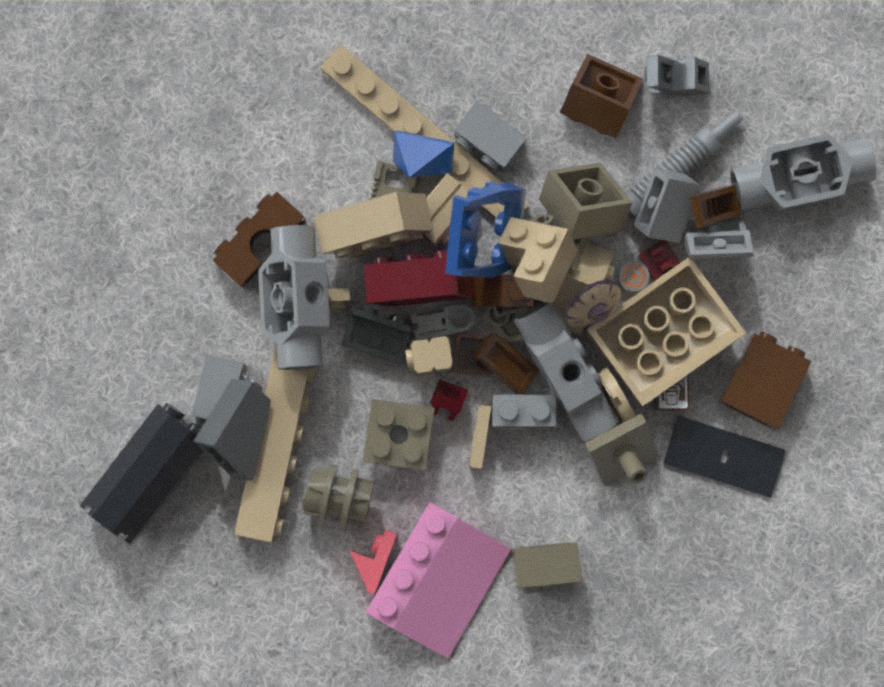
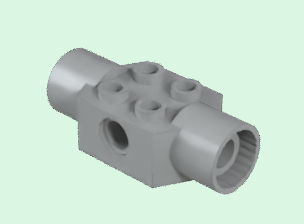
M830 133L768 147L762 154L760 162L730 169L731 185L736 187L741 211L770 205L777 214L838 200L845 194L847 186L876 179V163L868 139L861 138L838 143Z
M293 225L270 229L272 254L258 270L262 333L277 344L279 370L323 367L321 336L330 327V307L328 304L329 279L326 262L316 256L315 227Z
M543 301L515 318L514 323L525 340L528 352L553 395H556L558 404L572 422L582 441L593 439L618 424L621 420L603 387L598 386L601 383L599 375L593 366L590 367L588 363H584L582 357L586 353L577 338L569 337L571 331L555 303ZM571 363L572 370L570 374L563 376V368Z

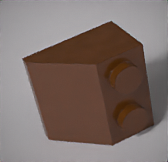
M587 53L570 87L560 113L574 122H580L596 129L603 135L617 138L643 78Z

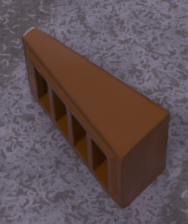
M735 185L715 188L690 197L696 228H702L741 215Z

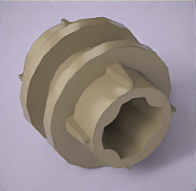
M334 464L330 465L329 471L314 468V471H311L305 493L303 514L318 517L317 525L320 526L325 525L327 516L339 518V530L346 531L348 524L363 527V524L366 523L374 487L373 481L359 478V470L352 469L350 479L336 476L338 465Z

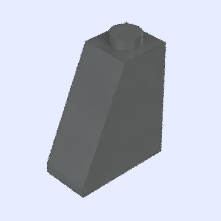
M231 379L193 441L230 476L250 481L255 476L271 400L262 392L263 387L251 379H246V381Z

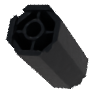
M172 404L156 405L79 505L83 509H90L88 514L117 537L120 533H123L125 536L128 535L124 541L129 544L135 543L204 453L193 442L202 427L197 423L191 422L188 425L182 419L185 414Z

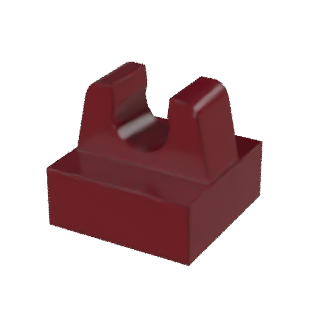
M661 240L638 255L640 261L648 268L653 281H656L680 264V261L666 240Z
M439 379L430 402L432 407L435 408L434 415L437 414L441 407L450 411L448 420L453 421L457 414L461 412L468 389Z

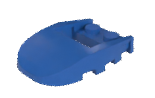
M490 181L485 182V187L483 188L474 187L468 190L467 198L457 195L453 197L445 274L493 278L512 269L498 243L492 251V264L481 267L475 266V260L478 255V228L481 224L480 207L481 205L496 203L504 206V211L498 214L494 225L495 234L501 237L511 217L524 219L526 189L511 183L502 182L499 184Z

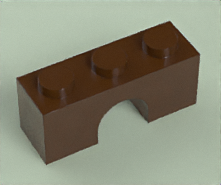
M278 192L273 196L267 194L256 207L259 211L251 219L246 217L239 223L235 229L237 234L230 242L227 239L224 240L214 251L216 257L213 261L242 288L249 283L263 265L253 254L252 246L254 240L261 234L271 233L270 229L303 225L306 221L305 217Z

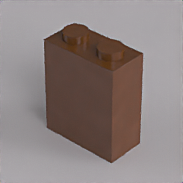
M760 332L759 335L756 333L750 335L718 403L773 430H777L791 405L811 361L804 358L806 355L804 351L790 345L786 349L776 344L778 339L774 336Z

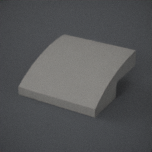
M744 218L727 219L702 228H696L695 220H688L687 228L682 234L685 250L690 260L753 257L754 254L750 231L746 230Z

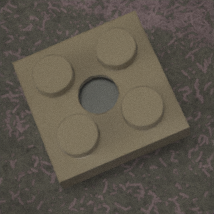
M372 399L363 462L426 471L435 408Z

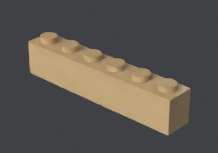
M274 349L265 395L271 400L255 476L252 481L246 480L234 533V535L267 542H274L275 536L281 537L284 518H279L282 505H288L291 488L286 487L288 474L294 475L298 457L292 455L295 444H301L304 426L299 425L302 413L307 414L311 395H307L306 390L308 382L314 383L317 368L279 370L277 349Z

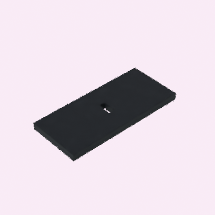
M678 415L663 463L771 498L786 450ZM723 450L729 451L725 463L720 462Z

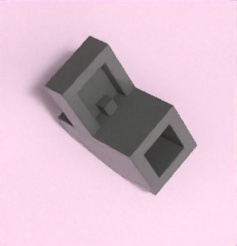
M659 54L647 56L644 76L647 87L651 88V94L671 96L709 94L708 62L696 57L671 60Z

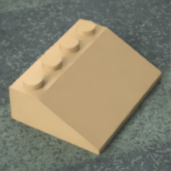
M689 258L586 330L589 340L642 407L746 334L697 265Z

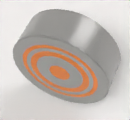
M639 261L625 263L618 272L619 285L623 290L630 293H637L643 290L650 279L648 268Z

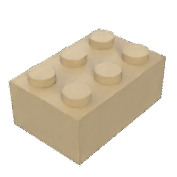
M394 192L314 216L322 254H335V258L350 256V258L363 257L369 254L368 250L377 248V251L396 247L395 242L403 240L405 243L419 241L423 239V233L433 231L426 196L419 193Z

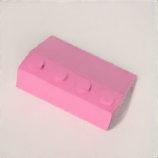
M429 502L365 613L442 656L449 658L511 549Z

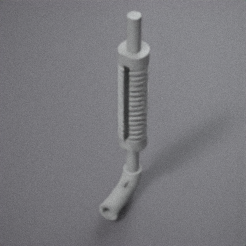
M734 111L711 131L703 127L694 135V139L690 138L689 142L686 141L684 146H680V150L677 149L675 153L671 154V157L668 156L666 161H662V165H657V168L686 174L687 176L690 175V171H695L699 164H703L704 160H708V156H713L721 149L718 140L743 120L742 116L737 111ZM651 171L648 174L649 176L645 175L644 180H639L640 182L636 183L635 187L632 186L630 191L625 192L633 202L628 216L634 220L637 218L653 173ZM606 234L591 236L587 242L597 244L605 239L604 236Z

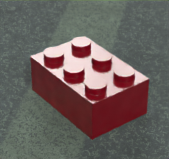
M448 251L435 252L434 258L423 257V254L404 255V261L393 260V257L375 258L374 264L364 265L366 303L383 307L476 298L475 280L472 276L445 274Z

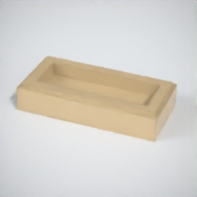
M478 406L469 464L471 468L482 469L491 406Z

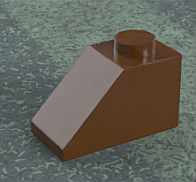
M500 274L493 278L474 277L476 298L472 299V306H535V299L524 297L514 278V274Z

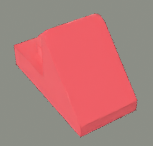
M385 530L383 535L377 533L371 551L376 553L375 558L353 550L350 551L368 592L373 594L376 593L397 533Z

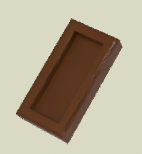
M495 332L488 334L473 357L517 395H524L539 372V369Z

